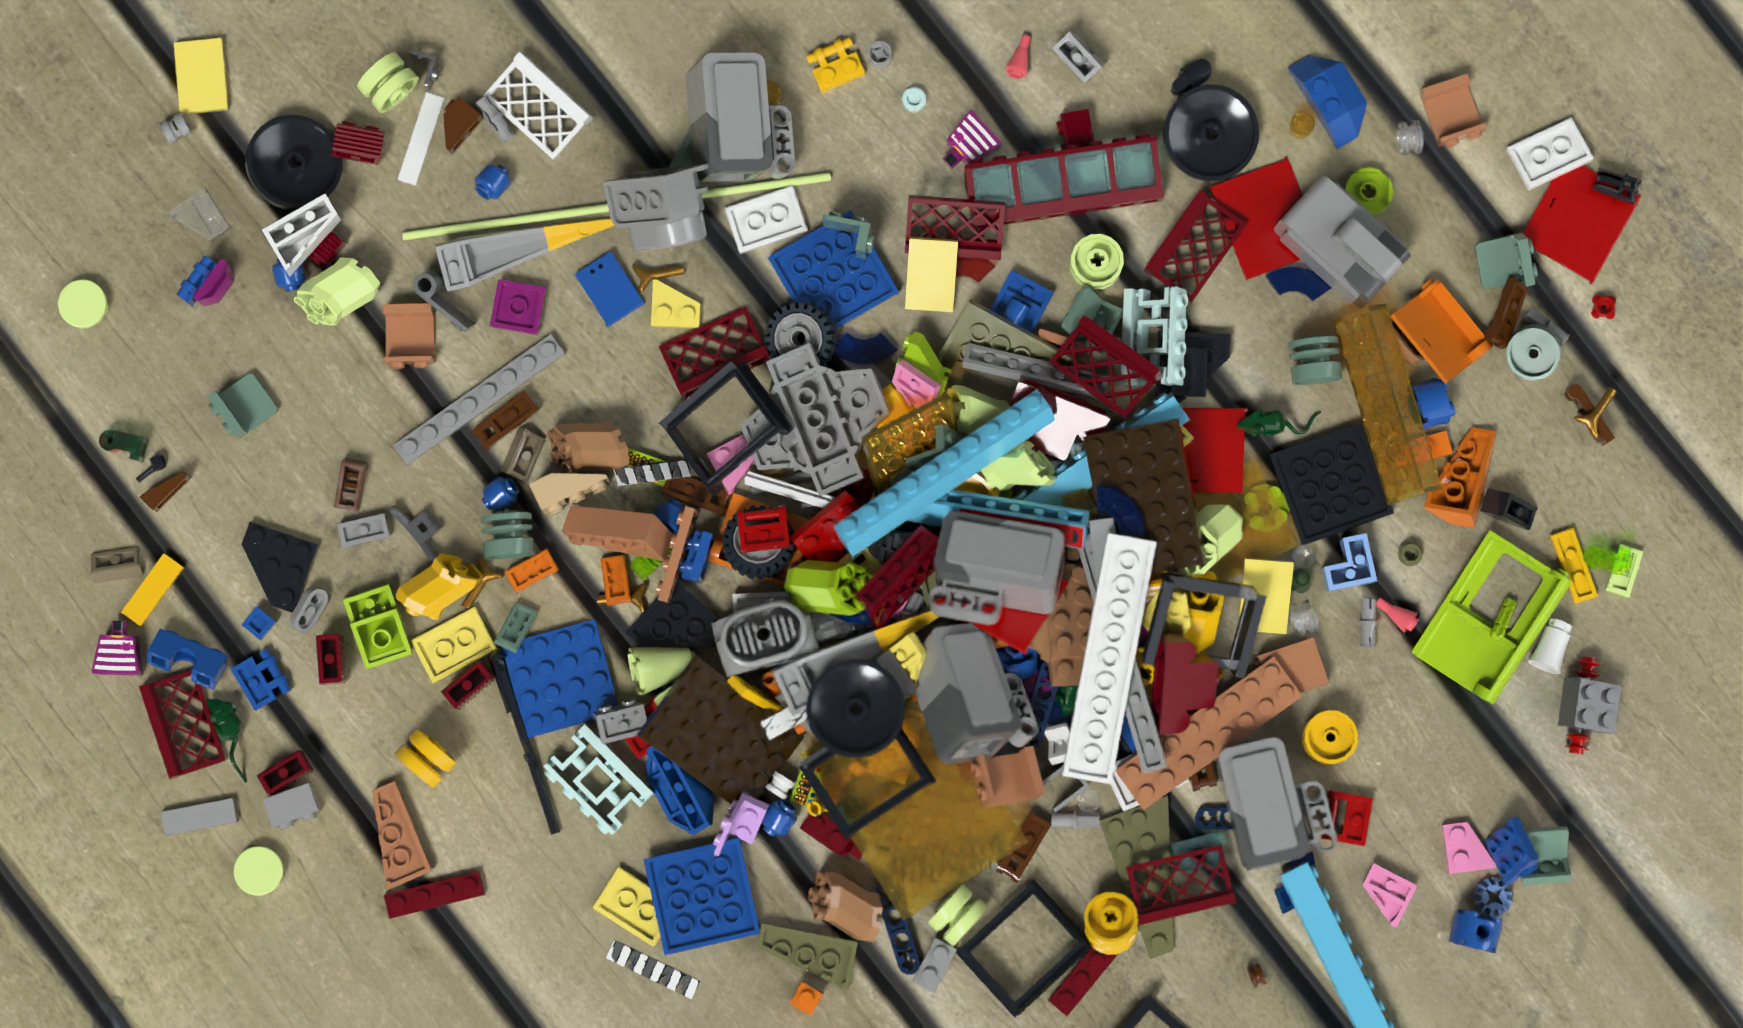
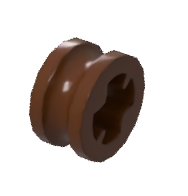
M1259 963L1255 964L1254 968L1247 967L1254 988H1257L1259 983L1266 984Z

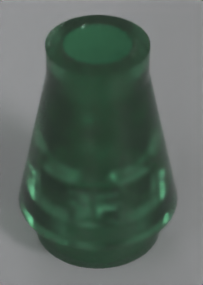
M1303 569L1294 570L1291 590L1296 593L1308 591L1312 585L1311 575ZM1299 576H1304L1305 584H1301L1298 581Z

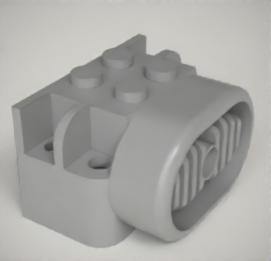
M708 164L647 169L603 182L611 220L617 228H628L633 249L649 250L676 247L700 241L707 236L702 212L705 208L701 193L707 192L708 187L700 186L697 172L708 169Z
M774 598L760 601V605L752 607L750 604L739 607L737 612L711 623L725 678L729 679L732 675L742 676L787 663L794 658L819 650L810 614L799 610L791 603V599L775 601ZM762 628H767L771 632V636L767 641H760L757 638V633Z

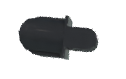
M1199 59L1193 61L1184 69L1181 68L1179 71L1180 77L1173 82L1171 93L1174 96H1179L1188 89L1204 84L1210 78L1212 72L1210 62L1206 59Z
M1603 168L1598 169L1597 174L1599 176L1595 178V185H1593L1592 191L1613 197L1614 201L1618 200L1631 205L1635 204L1636 200L1634 197L1639 192L1637 187L1642 182L1640 179L1628 176V173L1621 175ZM1625 182L1631 183L1630 187L1626 186ZM1622 192L1628 193V195L1624 196L1622 195Z

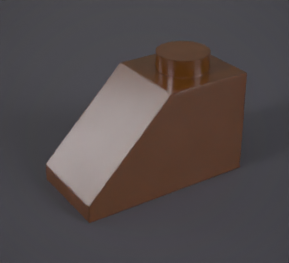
M460 97L456 100L452 99L444 109L446 112L443 114L445 145L451 155L456 152L483 121L481 114Z

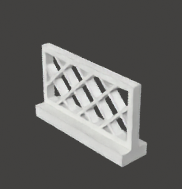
M519 52L513 58L514 61L483 96H488L497 109L555 160L586 124L588 125L594 117L524 53ZM515 68L523 74V83L510 84V74ZM527 86H537L540 89L539 100H528ZM511 87H523L524 100L511 101ZM498 88H507V101L498 102L492 95ZM544 93H545L550 99H544ZM545 102L557 104L558 115L545 116ZM528 103H541V116L529 117ZM511 104H524L525 117L515 118L512 115ZM502 105H507L508 110L505 109ZM562 118H572L578 125L571 132H563ZM545 119H558L559 132L546 133ZM529 120H541L542 133L533 134L529 131ZM546 136H559V146L554 152L547 147Z

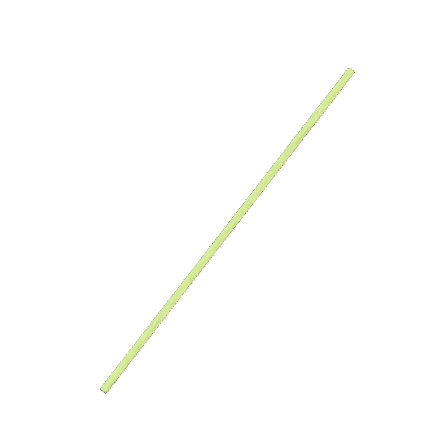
M830 172L708 189L707 192L701 194L702 199L792 185L831 181ZM607 203L402 232L403 240L603 213L609 212Z

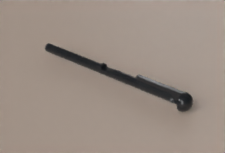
M496 650L490 654L489 663L491 664L507 714L511 712L525 752L523 755L524 759L528 764L550 833L553 835L559 833L560 829L503 660L507 655L501 650Z

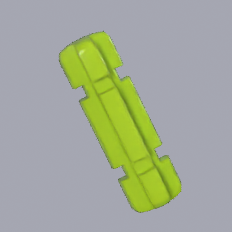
M1505 598L1501 610H1499L1494 622V627L1490 632L1492 639L1501 641L1504 637L1513 611L1517 606L1515 600Z

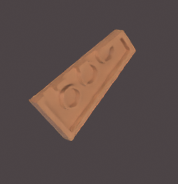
M685 506V510H680L676 523L680 525L677 534H673L670 542V548H673L670 558L666 557L663 565V571L666 572L664 581L660 580L656 589V594L659 595L658 600L667 603L671 601L679 576V570L677 569L678 566H681L682 560L686 555L685 542L688 543L689 537L693 533V524L691 522L693 518H698L700 512L694 508Z
M396 781L372 790L383 858V870L386 879V890L432 872L433 870Z

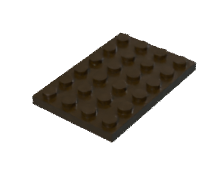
M1179 418L1083 436L1098 518H1114L1116 535L1156 542L1151 573L1206 564Z
M694 656L636 735L728 803L732 804L733 800L738 801L742 793L759 800L767 789L765 788L767 783L773 780L774 772L781 770L804 736L797 734L796 730L791 728L770 740L760 722L772 717L774 714L768 709H764L740 696L727 682L728 679L700 658Z

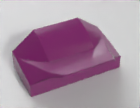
M220 259L193 298L204 307L219 303L234 283L233 267Z

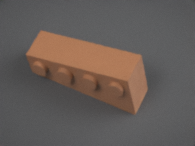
M572 505L562 532L569 538V541L575 545L584 544L664 562L668 556L673 536L654 514Z

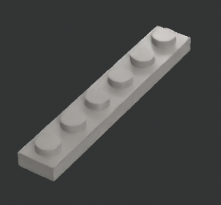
M971 343L967 344L962 363L963 368L1018 381L1020 376H1023L1056 390L1097 399L1051 366L1047 361ZM1081 369L1077 370L1078 377L1081 380L1093 379L1092 372ZM1095 373L1096 378L1109 377L1107 375ZM1108 382L1096 383L1097 391L1105 394Z

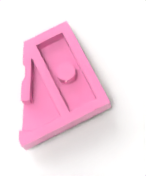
M902 360L897 364L892 383L902 393L909 407L915 406L922 416L918 420L924 425L930 421L941 385L905 360Z
M743 434L706 453L716 472L748 444ZM753 456L749 457L721 481L728 495L733 493L735 486L741 478L745 477L749 467L755 463Z
M1468 822L1442 825L1448 874L1496 868L1495 862Z
M1372 863L1362 883L1363 888L1391 926L1397 928L1417 885Z

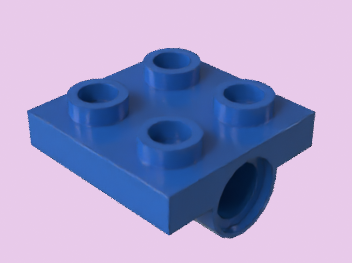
M1011 270L990 310L1033 333L1054 292Z
M1519 817L1510 818L1485 842L1505 885L1513 884L1519 877L1529 875L1538 868L1536 862L1539 859Z

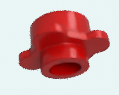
M1595 295L1592 298L1594 306L1591 315L1593 318L1606 317L1608 320H1611L1615 317L1616 299L1613 296L1601 297L1600 295Z

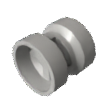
M875 41L868 49L870 65L876 69H884L889 66L892 59V51L889 44L884 41Z
M181 112L174 115L173 119L169 121L164 120L159 123L170 144L176 142L181 136L186 137L192 134Z

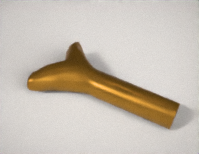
M634 263L632 265L633 270L641 279L639 284V291L643 293L646 286L653 279L684 274L683 265L656 270H647Z
M1611 387L1607 389L1590 414L1574 417L1577 422L1586 425L1594 438H1598L1597 427L1599 417L1617 393Z
M479 558L480 572L483 575L482 579L468 593L461 604L467 609L471 608L488 581L503 578L501 573L491 571L483 558Z
M646 582L640 588L630 593L631 602H629L636 605L643 613L646 611V606L643 602L648 587ZM597 595L598 605L607 604L605 595Z

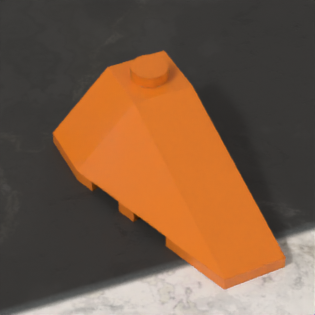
M1475 427L1470 429L1458 446L1453 458L1445 464L1443 472L1430 485L1424 509L1449 524L1475 529L1483 499L1496 431Z

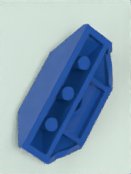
M1307 56L1288 67L1289 72L1336 149L1358 138L1367 101L1344 63Z
M652 746L648 748L646 778L668 820L679 828L688 831L691 835H695L713 824L714 796L711 790Z

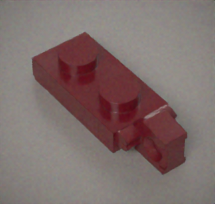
M809 814L800 827L801 830L839 856L841 855L846 858L850 854L857 860H860L864 854L863 851L854 846L858 840L852 837L846 841L837 825L822 814L818 816Z

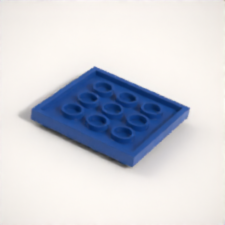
M852 210L843 214V218L852 219L854 216ZM822 226L769 256L768 260L793 303L808 302L824 308V311L831 315L830 318L834 319L836 323L834 327L838 329L898 295L899 291L874 248L872 254L867 253L866 259L857 258L855 251L858 239L857 233Z
M596 619L524 638L517 653L502 647L503 652L507 655L505 657L507 668L528 738L594 721L596 719L593 716V712L598 711L600 706L612 704L613 707L619 706Z
M739 838L727 840L719 856L714 855L717 846L709 844L643 859L664 956L760 934Z

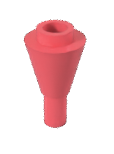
M1028 35L1021 36L1019 47L1005 67V71L1011 78L1021 79L1028 75L1027 50L1031 37Z
M1381 597L1376 602V606L1386 612L1403 633L1407 630L1411 632L1419 621L1416 618V612L1391 605Z

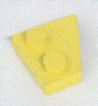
M653 279L651 327L699 328L700 303Z
M912 632L888 651L893 653L916 686L927 651L915 633Z

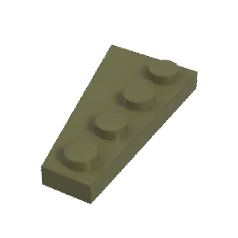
M762 923L757 948L849 990L858 942Z

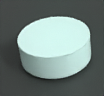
M908 88L903 93L902 104L906 110L918 112L926 104V95L920 88Z

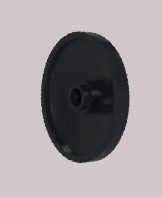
M1202 85L1184 92L1170 106L1163 124V143L1170 160L1181 172L1201 181H1219L1239 173L1251 161L1259 141V124L1252 106L1241 94L1222 85Z
M284 115L269 120L255 132L247 147L245 166L251 185L264 200L286 210H297L323 194L329 197L339 183L343 167L342 158L331 156L334 136L319 122L300 115Z
M845 660L828 667L814 681L807 698V720L815 738L828 751L845 758H867L886 749L898 736L905 717V700L900 685L885 668L867 660Z

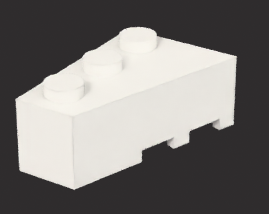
M323 194L262 229L284 269L291 276L341 219L326 194Z

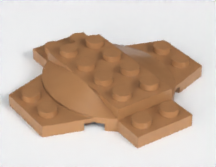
M1064 546L1065 557L1062 579L1069 582V584L1057 601L1055 609L1048 615L1027 650L1029 648L1036 650L1041 655L1040 658L1048 663L1051 687L1079 685L1094 604L1078 548Z

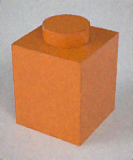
M802 981L790 1004L811 1016L824 993Z

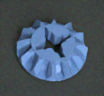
M1486 878L1474 890L1473 899L1475 906L1486 916H1501L1509 910L1513 902L1512 890L1508 884L1505 885L1504 881L1499 878ZM1500 889L1497 897L1501 905L1494 901L1486 905L1490 897L1485 890L1494 893Z

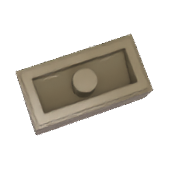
M519 427L500 471L527 482L545 438Z
M139 546L91 554V574L95 583L143 576Z

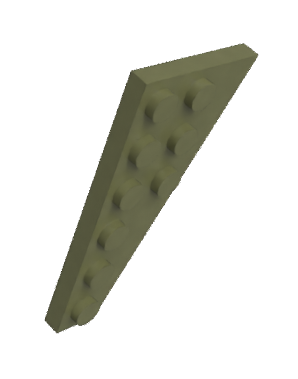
M970 299L938 353L937 358L942 363L946 361L956 363L957 366L962 367L967 344L971 343L1049 362L1060 348ZM1063 355L1058 363L1064 366L1074 365L1073 355ZM1076 358L1077 365L1086 364L1082 360ZM1092 368L1081 369L1092 372Z
M1168 796L1160 798L1145 810L1138 806L1100 820L1102 831L1125 893L1133 904L1134 901L1126 867L1170 856ZM1167 863L1160 864L1155 874L1167 880L1171 874V866ZM1155 865L1146 868L1152 871ZM1144 869L1132 871L1134 881L1143 886L1150 873ZM1152 876L1146 889L1158 895L1165 882ZM1135 885L1138 894L1141 888ZM1167 885L1161 895V898L1167 902H1172V890L1169 885ZM1145 890L1139 898L1141 909L1151 907L1156 897ZM1158 900L1156 905L1164 904V902ZM1173 918L1143 925L1138 924L1150 959L1174 951Z

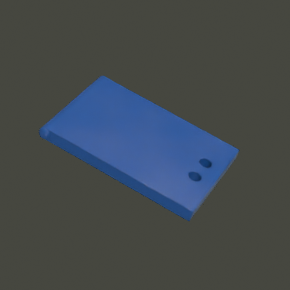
M611 251L575 274L607 327L645 304V301L641 299Z

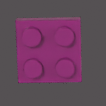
M498 279L490 327L538 336L546 287Z

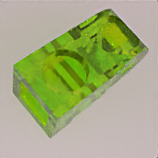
M1591 546L1585 550L1584 561L1591 569L1629 577L1634 553L1630 549L1620 548L1619 554L1603 551L1597 546Z
M670 548L667 557L671 556L673 548ZM638 556L630 563L629 568L645 583L662 566L664 561Z

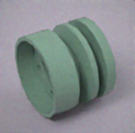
M1311 335L1288 343L1289 350L1300 351L1289 355L1290 360L1301 361L1300 365L1291 368L1293 385H1314L1343 379L1341 362L1330 361L1329 358L1340 354L1339 349L1328 348L1339 344L1338 337Z
M507 510L481 517L482 524L493 526L482 529L483 534L493 535L492 540L483 542L484 559H513L535 555L534 539L522 536V533L533 530V526L521 524V522L532 520V514L517 510Z

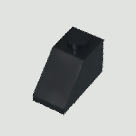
M1488 488L1480 511L1494 519L1530 531L1537 507L1511 493Z

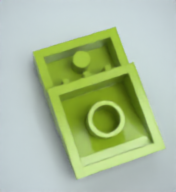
M390 582L344 597L343 602L366 670L413 654Z

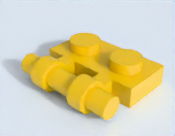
M850 37L842 41L840 39L833 41L834 44L823 49L820 47L813 50V53L806 55L809 64L818 61L820 65L819 68L812 70L821 94L865 76V71L857 53L854 52L847 55L845 49L853 46ZM838 53L840 59L827 64L825 58Z

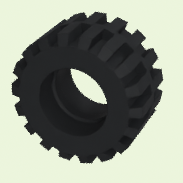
M905 521L869 545L868 551L874 558L886 563L921 525L932 534L933 530L926 524Z

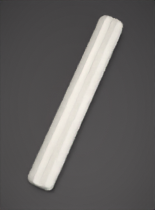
M748 471L744 478L745 484L821 508H825L835 499L834 496L828 494L819 496L817 491L752 471Z

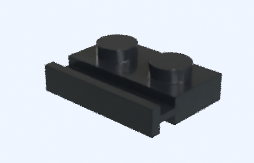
M1186 348L1184 355L1186 373L1183 385H1172L1171 393L1174 397L1206 398L1207 348Z

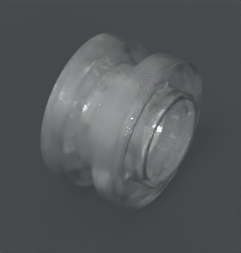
M1412 120L1410 126L1407 125L1406 121L1398 122L1396 139L1401 155H1408L1410 150H1413L1414 154L1422 153L1424 135L1419 120Z
M1309 599L1302 601L1301 607L1296 603L1289 605L1290 621L1298 637L1305 636L1306 630H1309L1312 634L1318 632V617Z

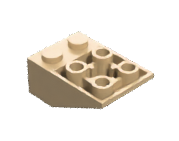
M550 473L530 483L529 486L541 510L546 515L551 514V516H554L564 511L563 506L569 503L576 505L586 500L585 495L591 492L598 494L608 489L607 484L611 482L606 474Z

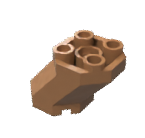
M609 420L601 424L563 423L547 432L552 449L550 457L554 464L559 463L566 474H574L576 472H614L615 469L625 468L629 464L628 447L625 441L620 443L617 437L621 435L620 430Z
M818 871L814 886L808 892V900L812 902L813 918L815 920H826L856 940L874 942L881 929V921H877V914H882L879 894L866 891L837 872Z

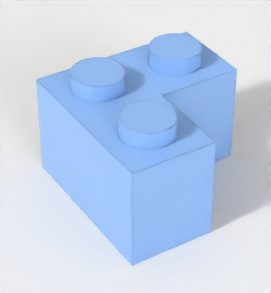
M1367 533L1342 538L1340 546L1344 563L1326 566L1321 569L1326 593L1376 582L1377 577Z

